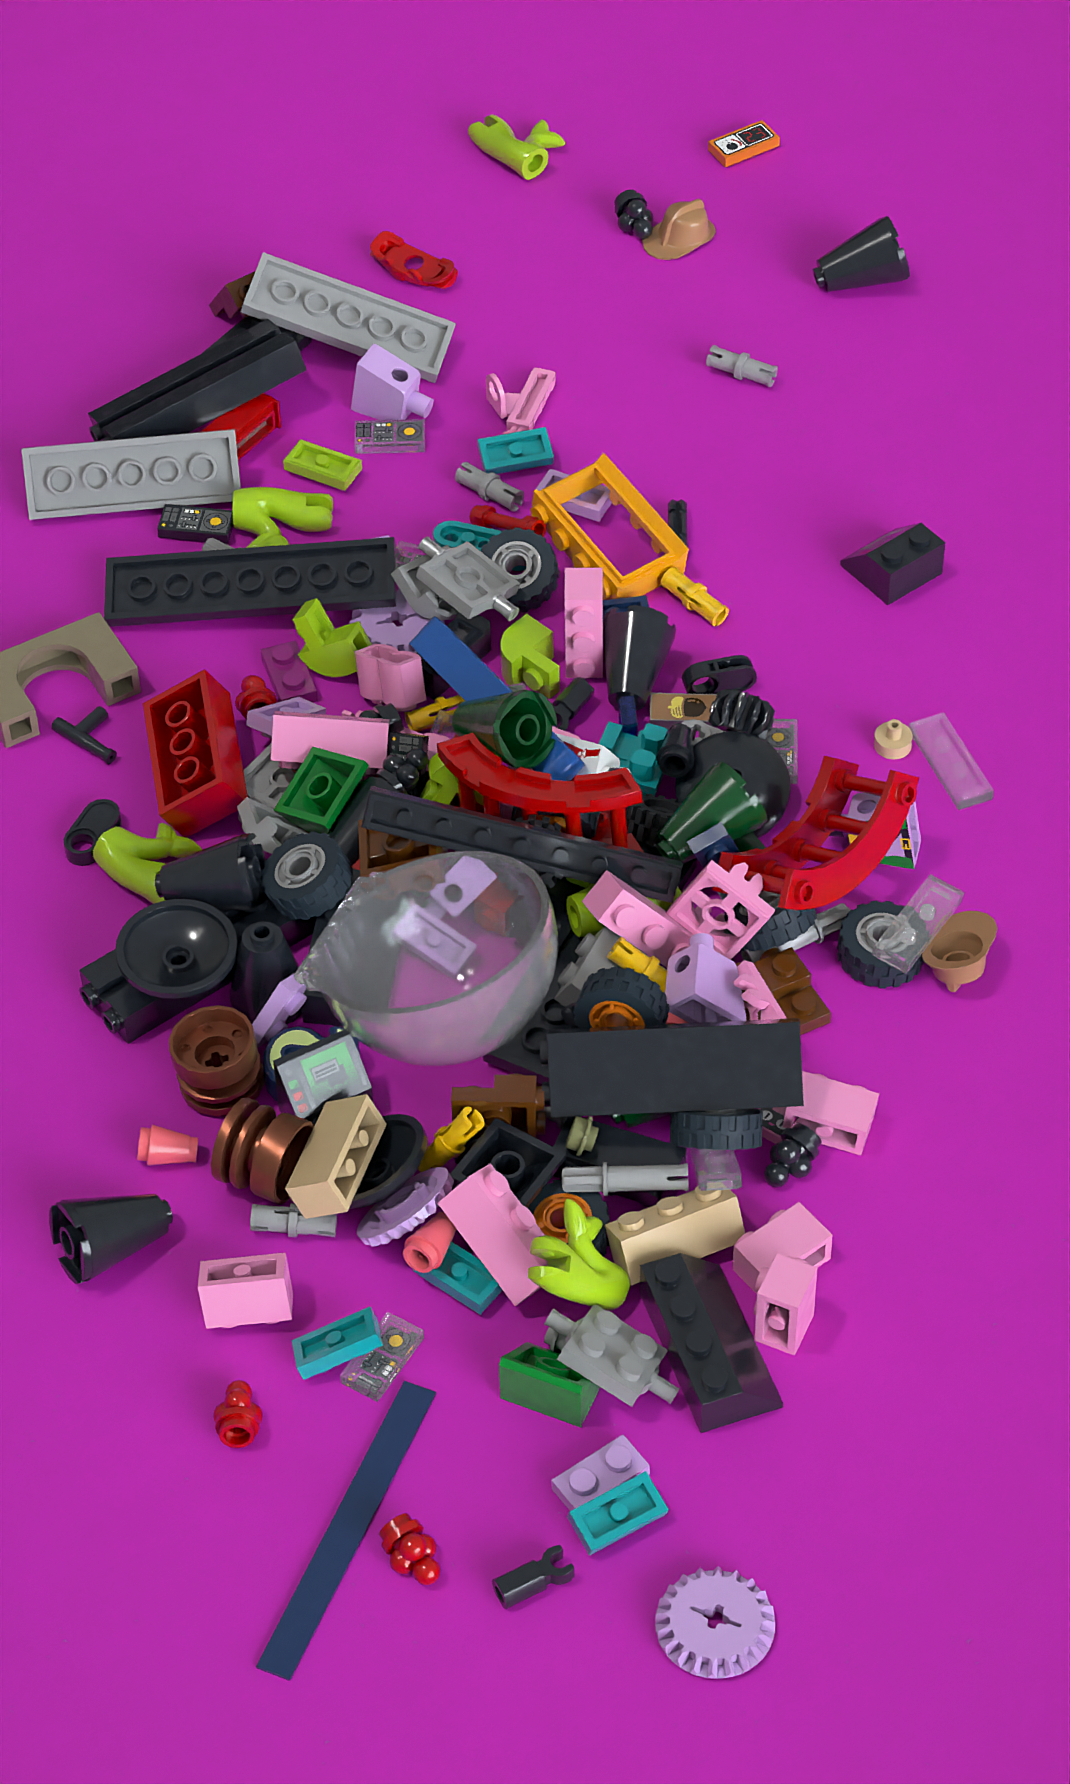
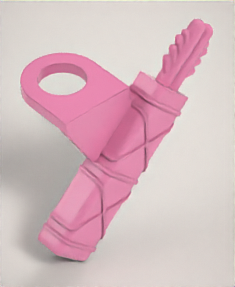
M533 368L521 393H504L502 384L496 374L491 373L486 376V398L501 419L508 417L506 421L507 431L503 432V434L534 428L535 422L555 386L556 373L554 371Z

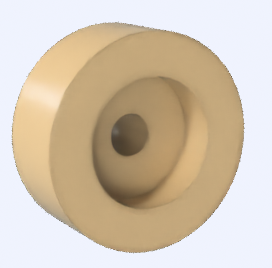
M896 719L879 725L874 737L876 752L887 759L905 757L912 748V731L907 725Z

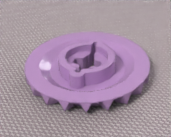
M399 588L396 592V607L353 610L350 624L359 621L372 645L385 644L395 647L398 651L416 653L417 651L409 643L431 619L416 613ZM399 620L402 626L396 627L392 621Z
M436 1167L423 1171L411 1177L396 1193L377 1202L361 1220L357 1228L358 1237L365 1245L378 1246L380 1244H388L392 1239H399L404 1233L412 1231L418 1224L424 1223L429 1215L436 1213V1208L439 1206L438 1202L452 1190L454 1180L448 1170L443 1167Z
M719 1565L714 1570L704 1571L699 1567L696 1573L688 1576L682 1574L678 1582L674 1585L669 1584L665 1595L659 1599L655 1618L656 1634L665 1654L681 1669L704 1678H729L750 1670L767 1654L775 1634L774 1609L768 1601L766 1591H761L756 1586L753 1578L748 1580L742 1577L737 1569L731 1573L723 1571ZM715 1612L723 1614V1622L725 1624L719 1623L715 1629L708 1627V1619L706 1617H713Z

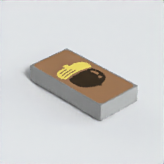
M651 693L650 724L665 727L669 730L674 724L695 719L712 726L708 721L709 711L717 694Z

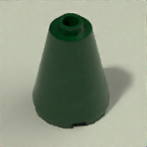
M520 690L462 702L454 711L452 725L458 737L474 733L478 740L488 750L500 757L504 763L515 768H532L544 761L554 746L555 739H551L552 726H557V717L553 705L543 694L531 690Z
M720 761L711 766L658 832L657 837L660 842L656 844V847L664 858L681 861L684 864L696 858L687 841L722 822L732 840H735L761 828L768 820L766 812L755 794L750 797L743 788L747 784L745 780L731 766Z

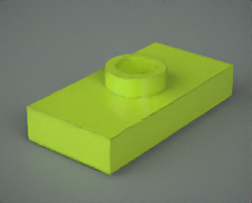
M302 439L298 441L283 460L284 470L344 491L347 490L362 470V460Z

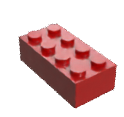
M204 669L142 703L159 816L186 838L238 811L237 806L248 797L230 692Z

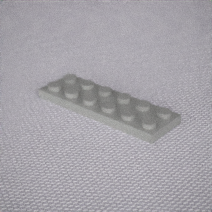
M264 252L241 309V312L261 320L269 319L277 326L362 357L373 343L377 344L417 369L422 379L433 383L436 382L456 325L452 321Z
M235 429L21 448L29 520L164 508L165 504L188 506L232 502L234 490L241 489Z

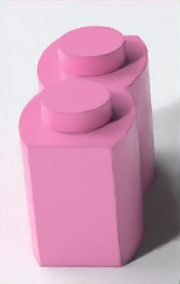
M373 644L354 651L361 696L370 699L374 704L387 705L392 703L397 711L413 710L417 707V703L426 700L421 657L418 654L409 651H398L395 647L385 644Z

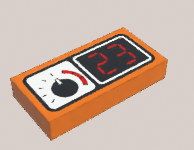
M760 120L708 141V151L724 167H728L778 147L780 137L763 120Z

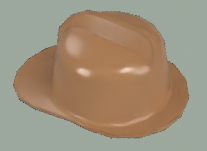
M696 199L691 202L680 201L671 204L667 208L662 222L653 227V231L648 238L643 239V248L648 255L663 260L677 259L710 241L716 231L715 226L708 220L703 201Z
M963 911L944 919L935 929L926 948L923 950L922 958L924 963L932 967L935 977L941 982L946 983L950 992H956L961 984L970 983L982 976L986 965L987 953L996 938L998 930L995 919L987 913L980 911Z

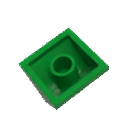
M312 747L275 806L274 811L309 833L328 834L355 789L364 779L369 764L364 760Z
M529 1342L501 1357L499 1363L500 1399L581 1428L600 1386L557 1360L560 1353L552 1352L549 1349Z

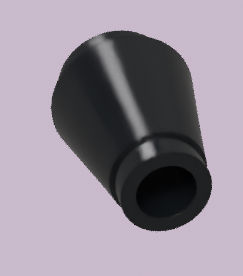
M678 723L670 727L656 755V761L660 770L669 777H682L694 766L692 731L685 724Z

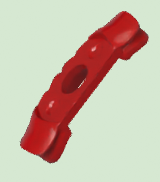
M390 231L380 232L370 245V255L381 263L397 280H405L410 283L441 289L452 286L456 281L458 271L454 267L453 261L446 258L440 260L406 244L401 237ZM412 258L423 260V265L416 270L405 267L406 262Z

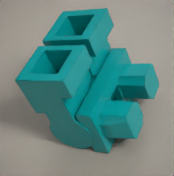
M609 721L599 744L606 747L619 758L620 767H627L630 770L631 775L642 790V795L652 794L655 797L665 775L657 764L656 755L668 734V729L648 723L645 725L644 730H640L638 736L622 732L623 725Z

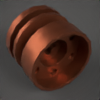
M220 1005L202 1007L186 1014L174 1026L169 1037V1052L174 1069L177 1072L181 1094L188 1106L201 1114L222 1116L227 1115L232 1107L242 1098L255 1100L260 1095L265 1084L263 1064L257 1049L253 1026L246 1015L234 1008Z
M242 1098L229 1111L218 1132L212 1151L211 1174L215 1180L223 1183L231 1182L238 1189L247 1188L250 1185V1190L254 1195L277 1204H283L290 1199L285 1188L313 1131L314 1125L311 1121L290 1113H280L276 1117L273 1107L260 1105L258 1101L250 1098Z

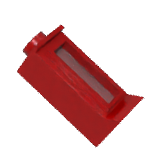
M262 393L217 417L201 432L235 429L238 460H240L276 427L279 429L282 427L279 401L270 395Z

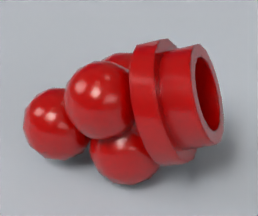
M256 675L246 676L242 680V692L237 695L235 700L237 710L241 712L246 720L248 711L277 703L275 693L267 689L265 681Z
M235 1380L228 1384L225 1392V1401L216 1406L213 1418L220 1441L229 1447L242 1448L250 1445L258 1434L263 1413L260 1406L251 1402L252 1389L250 1385L243 1380Z
M408 1513L398 1515L380 1530L379 1536L383 1540L381 1547L386 1554L390 1555L389 1563L395 1572L408 1574L413 1571L415 1580L420 1584L431 1585L438 1580L441 1571L439 1563L432 1558L436 1552V1542L430 1535L421 1534L424 1527L419 1520L412 1519Z

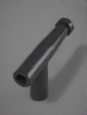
M98 706L76 726L61 717H57L53 721L52 730L81 748L102 758L105 763L111 764L117 756L115 750L105 747L89 735L108 718V713L103 707Z

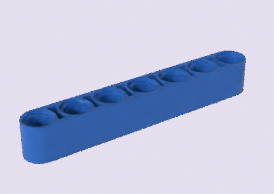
M436 616L409 643L465 701L513 692ZM552 731L551 739H555L552 750L544 761L532 767V769L551 774L552 780L571 781L586 764Z

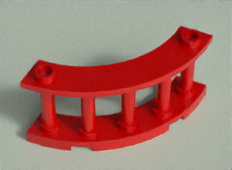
M474 733L437 743L438 757L446 768L457 777L460 804L455 805L456 807L501 817L500 801L519 807L524 821L528 820L531 814H536V820H538L537 811L562 813L565 816L566 834L582 837L580 813L610 810L612 838L595 841L643 852L632 833L627 834L625 808L643 803L642 790L627 767L597 774L575 775L574 781L552 780L549 773L519 767L515 771L502 764L501 758L488 750ZM474 790L483 796L484 806L475 802Z
M823 756L816 781L805 801L808 809L799 821L792 820L782 832L772 839L773 844L767 848H755L737 853L721 852L718 865L729 872L734 865L745 862L748 865L747 873L744 876L745 880L749 881L754 875L759 873L763 880L761 891L781 895L778 905L780 908L807 910L832 903L864 881L886 855L899 834L911 805L916 800L919 777L894 770L889 771L886 782L857 776L859 764ZM852 790L881 797L868 822L840 816ZM834 831L857 835V838L842 852L821 847L830 833ZM809 861L822 863L819 866L801 869ZM713 886V891L728 894L723 889Z

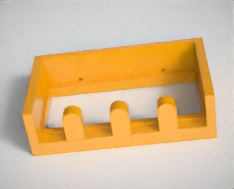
M605 453L595 463L540 491L537 489L533 491L532 507L530 509L531 516L538 517L539 520L544 521L546 531L552 537L554 545L558 550L566 553L572 560L574 568H603V600L643 596L661 586L663 575L671 567L678 568L684 574L689 548ZM604 483L610 490L609 498L615 506L622 504L631 514L630 522L636 530L642 527L652 538L651 546L657 554L664 552L665 555L622 576L561 504Z

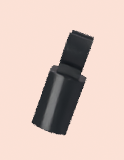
M574 678L552 703L557 717L556 728L565 731L568 728L569 720H572L593 696L594 688L584 678Z
M561 1545L548 1548L543 1553L541 1560L537 1562L531 1560L492 1580L494 1592L504 1609H508L546 1590L547 1585L550 1583L561 1585L570 1582L574 1578V1566L572 1563L563 1568H556L552 1565L563 1559V1548Z

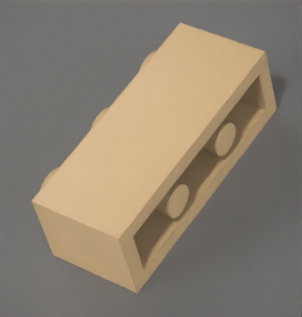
M368 1094L325 1103L285 1188L305 1219L348 1211L387 1125Z
M720 1180L702 1183L693 1191L677 1197L663 1198L657 1205L639 1212L625 1213L618 1220L605 1224L613 1262L627 1272L631 1286L640 1282V1265L678 1253L700 1259L735 1245L738 1239L745 1234L737 1196Z

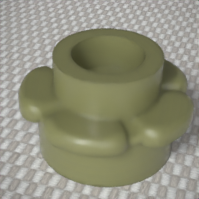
M576 1116L571 1126L565 1148L576 1151V1156H580L583 1150L591 1152L599 1128L592 1126L593 1118L591 1116L588 1119Z

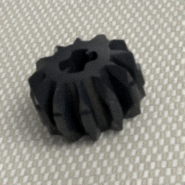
M724 689L717 693L715 701L712 702L708 721L713 727L726 732H744L761 739H766L774 723L775 710L768 701L761 700L759 696L751 695L748 692H740L737 689Z

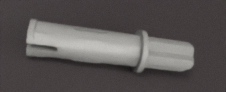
M841 903L817 914L814 925L808 928L807 932L799 935L792 941L772 948H779L783 951L792 947L795 951L812 942L822 943L825 936L840 930L843 918L846 919L850 909ZM741 950L743 961L747 960L754 963L759 961L762 954L767 950Z
M603 1162V1166L565 1167L562 1170V1188L564 1192H603L604 1196H608V1192L689 1191L688 1178H667L671 1176H688V1163L681 1165L607 1166V1162Z

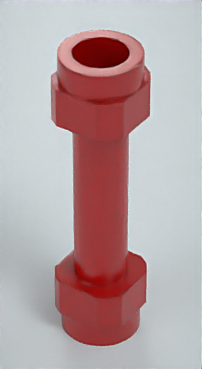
M488 505L474 506L469 516L472 525L490 529L493 527L504 530H514V528L530 529L535 534H541L543 537L546 532L544 521L539 520L538 517L527 515L519 519L496 513V508Z

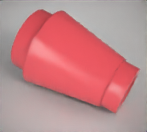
M153 1124L151 1128L141 1127L137 1160L147 1161V1165L186 1163L187 1161L196 1162L198 1137H190V1135Z
M444 1212L437 1213L435 1217L405 1241L403 1257L406 1263L418 1272L428 1273L432 1269L440 1267L457 1229Z

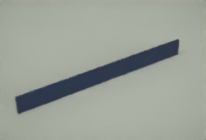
M407 1381L403 1382L256 1666L257 1669L288 1681L291 1680L436 1396L435 1391Z

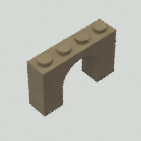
M100 612L0 652V740L5 748L40 735L36 710L25 694L24 689L28 683L41 674L56 670H69L80 673L91 681L107 706L141 693L136 664Z

